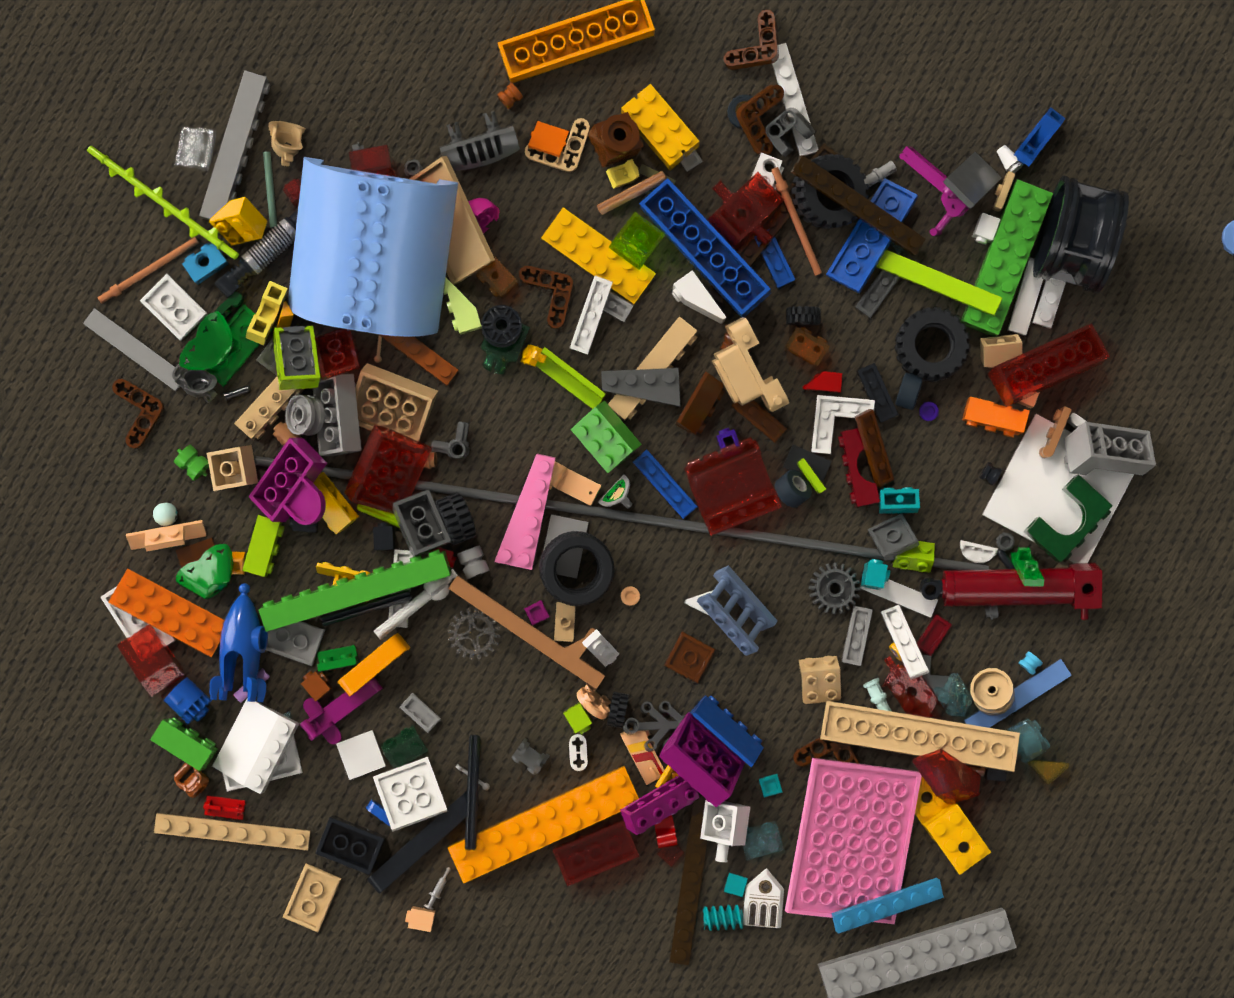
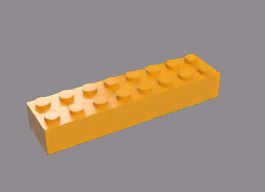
M623 0L498 42V48L510 83H515L654 36L655 29L645 0Z

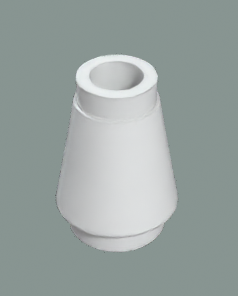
M1006 145L997 150L1006 172L1015 173L1023 166L1017 160V157L1014 156V152Z

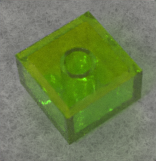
M634 212L616 235L609 248L640 270L666 234L637 212Z

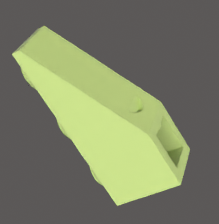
M445 278L444 295L448 294L450 301L446 302L449 313H454L455 320H452L454 330H459L461 335L482 329L476 307Z

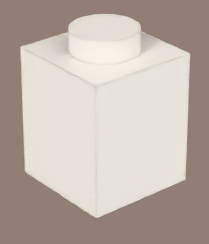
M982 213L979 216L972 237L976 238V242L981 244L991 243L1000 219Z

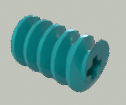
M736 904L734 910H732L731 906L727 905L726 911H724L723 906L720 905L718 911L715 906H712L709 912L707 906H704V930L708 926L709 930L712 931L713 925L716 926L718 931H720L721 925L727 930L729 924H731L733 930H735L737 924H739L740 929H743L742 908L740 910Z

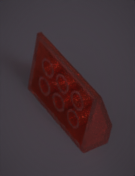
M374 424L344 493L351 502L394 514L392 511L393 503L411 496L432 448L392 429Z

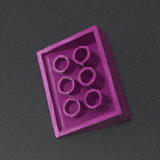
M690 712L683 718L659 755L665 764L669 765L693 789L697 790L715 807H718L732 795L745 764L737 754Z

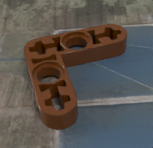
M763 10L758 15L760 46L730 50L725 53L723 60L728 69L736 70L767 65L778 60L776 18L771 10ZM766 16L770 18L768 19L769 27H766L764 21ZM766 33L773 34L771 40L766 41L763 39ZM768 51H772L771 57L767 56ZM750 53L756 54V58L752 61L746 60L747 55ZM731 57H735L734 63H730Z
M780 85L767 86L741 105L736 112L740 125L758 155H761V152L768 155L773 149V144L767 136L759 116L783 99L784 89ZM774 90L777 91V92L775 93V96H776V97H769V98L767 97V96H771V95L774 93ZM760 98L764 102L761 109L757 107V101ZM745 111H750L747 113V117H744ZM754 125L758 127V133L755 136L751 132ZM762 143H765V146H764V149H765V150H761V148H762V146H763Z
M522 267L519 271V278L523 283L554 290L547 322L553 329L561 328L565 321L573 288L572 278L567 274L537 267ZM530 270L531 274L536 275V271L540 272L537 278L538 282H534V277H529L526 280L522 273ZM549 274L552 278L551 282L543 284L540 280L542 275ZM554 276H558L557 280L563 281L566 278L570 285L562 288V284L556 283V287L552 286L555 279ZM557 297H563L566 300L563 307L555 305ZM553 308L558 311L564 310L563 314L559 312L558 317L561 323H557V325H553V321L550 320L556 314V311L552 312Z
M118 379L113 383V392L142 409L125 438L126 444L129 447L138 449L144 444L162 414L164 405L159 399L127 380ZM125 383L124 387L131 391L129 398L126 397L128 393L125 391L118 392V384L122 385ZM137 392L143 394V400L140 403H136L133 400V396ZM148 396L150 397L148 401L152 404L158 402V411L154 410L151 412L152 408L147 404L145 408L142 407L146 403ZM143 418H147L150 421V426L146 429L140 427V421ZM136 428L139 431L145 432L144 436L139 434L137 438L139 440L138 444H131V436L135 437L138 433L134 431Z
M820 737L797 749L793 754V760L799 766H805L812 762L810 755L805 757V762L797 761L798 753H807V747H809L810 752L814 755L813 758L818 759L832 751L837 761L850 763L854 759L855 763L860 764L849 744L831 742L829 743L831 748L828 749L826 743L820 740ZM817 742L822 743L824 746L821 753L813 751V745ZM842 750H848L850 753V757L846 761L841 760L839 757V753Z

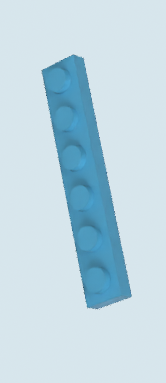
M934 878L831 913L835 931L839 934L944 898L940 879Z

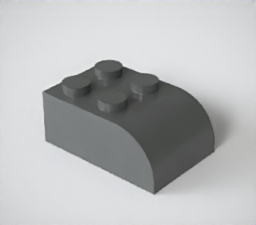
M429 489L393 503L392 511L407 546L414 557L451 543Z

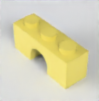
M269 281L258 311L254 314L247 329V339L264 346L285 300L288 288Z

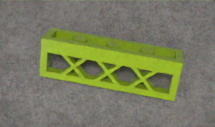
M544 347L541 354L547 357L544 363L537 361L536 367L591 409L599 405L606 396V393Z

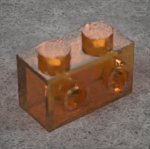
M802 326L801 328L796 327L784 349L817 368L830 346L827 345L825 339L819 336L815 338L810 335L811 331Z

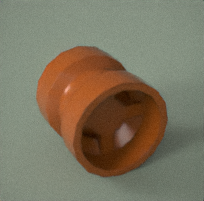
M510 83L505 91L497 94V97L507 109H510L515 101H520L523 98V95L513 83Z

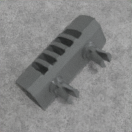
M491 111L492 121H490L487 113H484L483 116L488 128L487 133L465 139L462 138L458 122H454L456 132L453 131L450 124H447L451 142L439 147L442 157H448L454 171L477 168L499 161L520 150L513 125L501 128L498 125L495 111Z

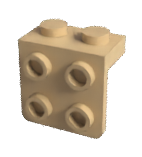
M837 656L799 660L803 703L812 704L839 701L841 699L840 667Z

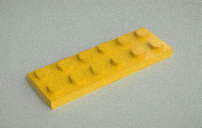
M564 207L541 237L543 241L591 275L613 281L611 289L633 305L656 275L654 271Z

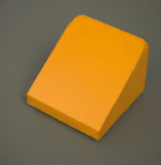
M286 301L283 302L277 328L281 327L283 329V327H290L294 314Z
M232 552L234 564L232 574L244 575L245 571H242L245 562V552Z

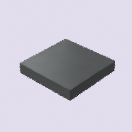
M902 513L868 529L884 561L919 545L918 539Z

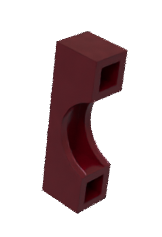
M858 428L840 432L841 436L838 437V443L840 448L843 447L845 454L842 455L843 466H847L848 474H845L847 485H851L852 492L849 493L851 504H855V507L879 503L880 499L876 483L865 480L857 469L858 456L864 449Z

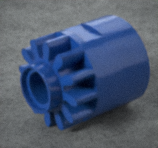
M188 677L182 680L164 699V702L187 724H190L193 720L199 722L209 712L207 706L212 701Z

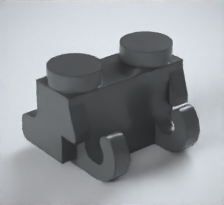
M524 738L512 755V759L516 763H524L528 766L527 769L530 773L537 775L550 755L538 753L529 746L528 739Z

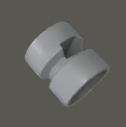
M480 545L457 554L460 564L465 565L463 571L466 579L490 571L486 560H482L484 554Z

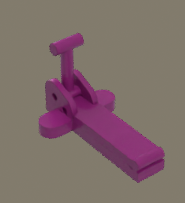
M906 146L902 151L903 153L899 156L900 159L908 163L943 193L941 201L947 213L937 226L930 230L932 236H940L942 230L953 217L963 216L969 208L944 184L943 181L947 178L944 173L913 147Z
M374 677L352 696L349 697L345 692L324 708L318 701L315 702L313 698H308L304 701L303 708L310 718L301 722L300 727L307 733L311 741L322 734L327 742L337 744L341 741L342 734L335 724L383 688Z

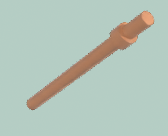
M773 168L771 171L777 183L775 186L782 195L815 276L821 274L820 266L787 190V182L783 180L779 168Z
M196 237L192 238L120 284L111 286L109 291L97 297L102 304L114 296L121 295L123 290L199 244Z

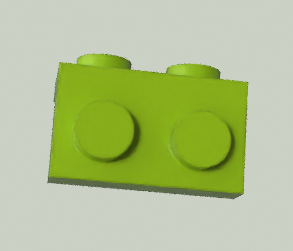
M919 541L918 546L895 556L893 567L919 572H931L934 563L935 543Z

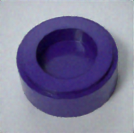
M926 402L919 408V415L925 421H932L938 416V407L932 402Z

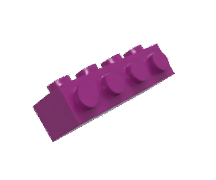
M678 775L620 809L627 830L638 835L644 833L651 826L661 823L666 817L676 814L683 807L691 805L700 797L698 791L693 789L686 780Z

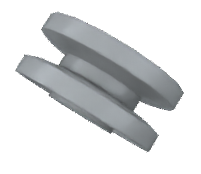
M298 394L289 400L285 419L288 429L293 434L315 435L321 430L324 423V406L317 396Z

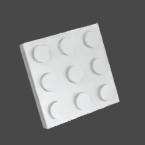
M428 757L373 777L392 832L447 812Z

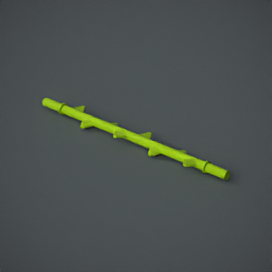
M92 145L88 147V153L101 161V164L109 167L110 177L118 174L135 186V197L143 194L147 195L163 207L166 218L173 214L188 225L191 238L200 234L214 244L218 250H222L234 260L238 258L239 253L225 244V241L218 239V229L216 227L207 231L190 218L187 207L181 211L163 198L162 187L154 190L150 189L135 178L132 167L124 170L109 159V156L104 155Z

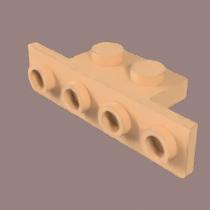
M199 520L128 533L126 538L131 550L146 548V551L185 545V540L206 537V530L203 521Z

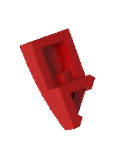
M823 371L816 374L809 383L803 386V389L839 393L841 392L842 373Z

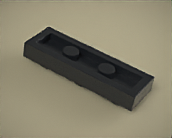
M875 363L857 370L856 372L869 400H875L874 411L879 422L882 423L897 416V410Z

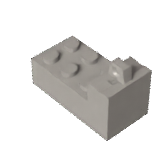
M1084 422L1064 438L1066 449L1064 462L1068 464L1069 472L1072 474L1087 475L1094 469L1144 475L1156 466L1150 431Z

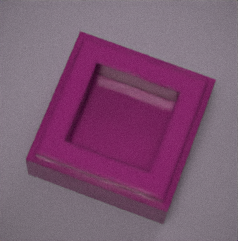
M542 600L524 608L532 626L550 617Z

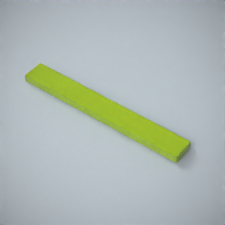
M888 250L885 251L876 266L879 269L994 317L1002 301L1000 296Z

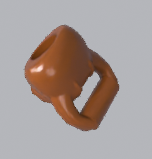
M185 763L174 774V781L189 797L195 798L207 787L209 779L201 771L193 768L194 772L191 773L184 783L180 782L179 780L192 768V766Z

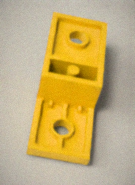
M930 770L921 777L915 815L960 875L990 854L991 851L958 804L954 803L934 773ZM924 792H930L932 795V799L928 803H924L921 799ZM961 842L968 843L969 848L966 852L959 851L958 847Z

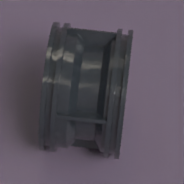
M1062 176L1053 191L1043 219L1034 256L1033 276L1035 278L1042 277L1046 281L1053 278L1080 285L1084 291L1098 294L1109 278L1121 245L1129 207L1128 193L1118 189L1110 191L1079 183L1075 178L1069 179L1068 176Z

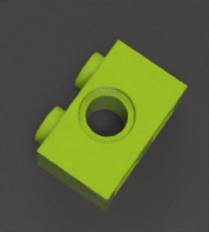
M580 702L564 711L563 714L575 734L577 732L583 734L591 729L592 720Z

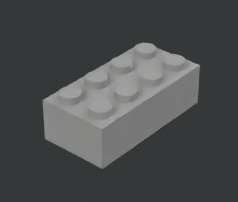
M334 374L321 377L318 388H313V396H317L321 400L325 412L323 426L317 433L319 455L336 456L361 451L354 374Z

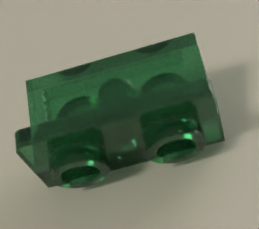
M414 725L403 729L400 734L387 739L381 744L385 757L394 769L406 765L428 751Z

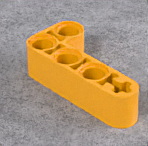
M399 633L393 635L344 675L338 683L349 697L352 696L395 659L409 650L410 646Z

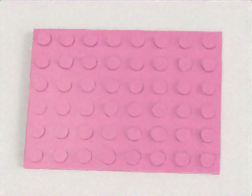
M812 758L785 907L787 913L832 918L831 913L901 890L922 777L921 772ZM896 914L874 922L895 924Z

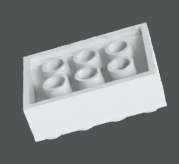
M246 699L212 767L259 794L264 793L299 723L257 701L247 702Z

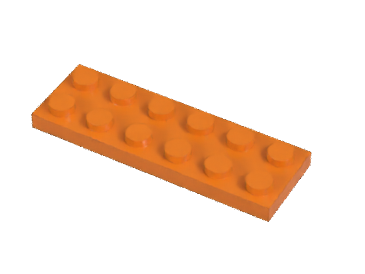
M127 568L108 603L212 658L220 644L224 620Z

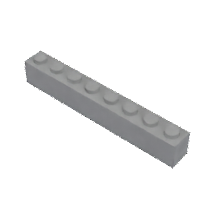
M244 70L199 214L202 219L210 221L230 200L236 199L237 192L234 191L236 185H240L242 180V174H240L242 166L245 167L248 161V156H246L247 149H251L254 138L251 136L253 130L256 131L259 125L257 117L259 112H263L265 106L263 101L264 95H268L270 90L269 80L265 76Z

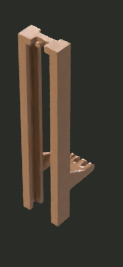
M456 576L448 589L595 689L598 688L604 679V674L580 659L586 650V646L582 642L595 631L594 628H591L583 639L564 648L460 576Z

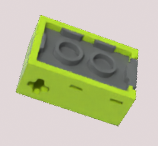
M305 326L283 327V329L281 327L274 328L272 339L279 390L318 388L320 372L313 326H306V328Z

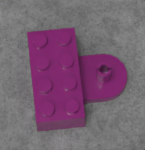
M289 438L253 489L249 498L272 522H286L291 516L299 524H315L323 517L326 503L322 492L313 483L327 465V462L304 438Z

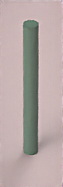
M263 152L270 228H274V226L277 227L271 152Z

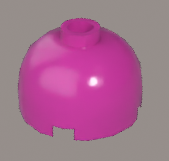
M476 198L468 202L484 234L489 229L486 226L493 219L497 221L500 212L499 208L488 199Z

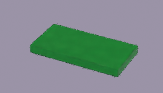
M244 304L227 323L234 341L233 352L218 370H207L208 373L217 378V382L223 387L260 345L246 338L247 329L255 313Z

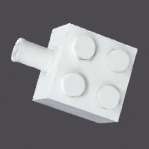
M705 800L700 839L713 841L718 844L715 861L727 862L729 845H745L750 806L724 801L718 807H715Z

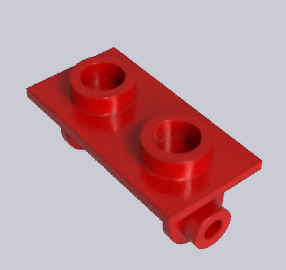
M207 795L203 810H205L204 815L243 820L245 800Z

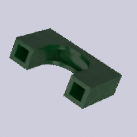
M1079 474L1075 475L1062 489L1081 509L1082 521L1079 528L1070 535H1063L1051 528L1041 517H1036L1023 531L1057 563L1066 562L1072 556L1071 551L1075 547L1079 548L1085 542L1084 537L1088 533L1092 534L1097 529L1099 520L1107 518L1111 513L1109 509L1113 506Z

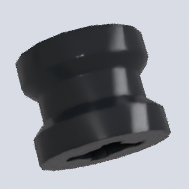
M988 462L979 478L987 480L993 486L999 478L1002 469L995 468L991 462Z

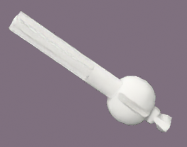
M452 569L450 576L424 583V591L374 630L380 640L431 599L434 601L444 599L450 591L448 584L452 582L453 578L458 576Z

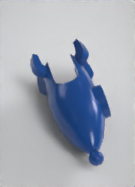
M243 583L239 586L241 595L232 604L223 623L219 650L220 676H214L210 680L211 700H217L219 689V700L227 701V693L232 691L236 660L240 654L243 657V692H248L247 702H255L256 696L257 702H263L265 698L266 683L262 678H257L261 653H264L267 647L268 633L265 631L264 626H261L255 606L247 595L250 591V586Z

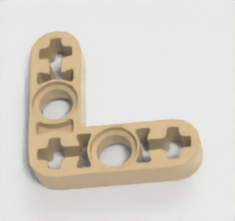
M583 118L574 121L565 150L561 152L560 158L557 157L555 162L550 163L546 160L547 153H543V160L539 159L541 156L538 154L530 156L528 150L532 148H528V145L525 147L526 157L531 161L565 172L575 171L588 136L589 122ZM581 123H584V127L586 128V130H582L580 135L581 137H584V139H581L578 136H572L573 133L577 135L578 128L576 127V125H580ZM578 141L581 147L579 150H572L570 143ZM567 151L572 154H578V157L573 156L572 162L575 165H571L570 168H567L566 163H564V161H568L570 158V154H567Z

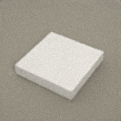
M373 730L336 744L349 780L386 766Z

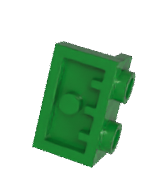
M355 645L318 652V672L359 664Z

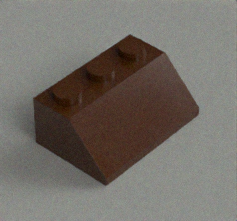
M705 371L675 425L696 436L697 432L701 434L706 426V423H704L706 416L711 417L716 408L713 406L716 399L720 401L725 393V390L722 389L724 384Z

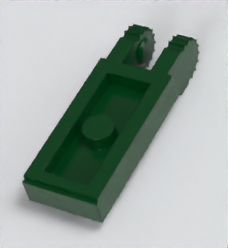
M234 292L215 311H219L226 320L232 314V308H239L243 304L244 297H242L241 293ZM217 316L215 319H211V321L217 322ZM205 326L203 332L208 331L207 326Z

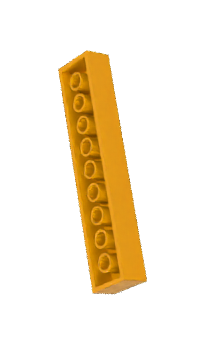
M622 766L478 832L475 850L465 849V839L449 845L448 850L463 883H466L621 812L620 809L636 801L639 797L625 766Z

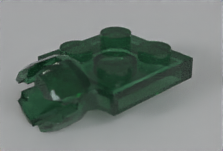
M499 323L497 325V329L504 330L507 328V325L505 323ZM522 324L520 338L515 344L507 348L494 347L484 338L480 348L486 352L483 367L491 372L494 362H496L494 373L503 374L509 362L517 363L530 327Z

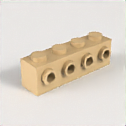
M276 377L234 424L252 440L255 438L260 439L266 432L264 428L268 424H274L279 418L277 414L281 410L285 411L289 400L294 395H300L304 389L279 390L278 377Z

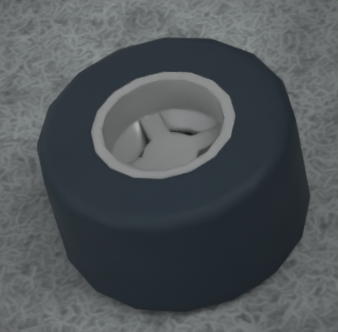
M905 373L895 404L913 410L923 378Z
M789 470L776 480L775 491L781 501L787 506L797 508L811 497L812 489L809 481L796 470Z

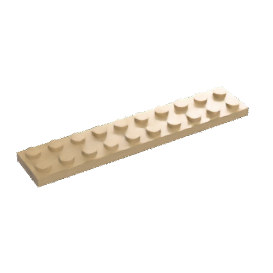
M826 701L820 740L1014 772L1020 733Z

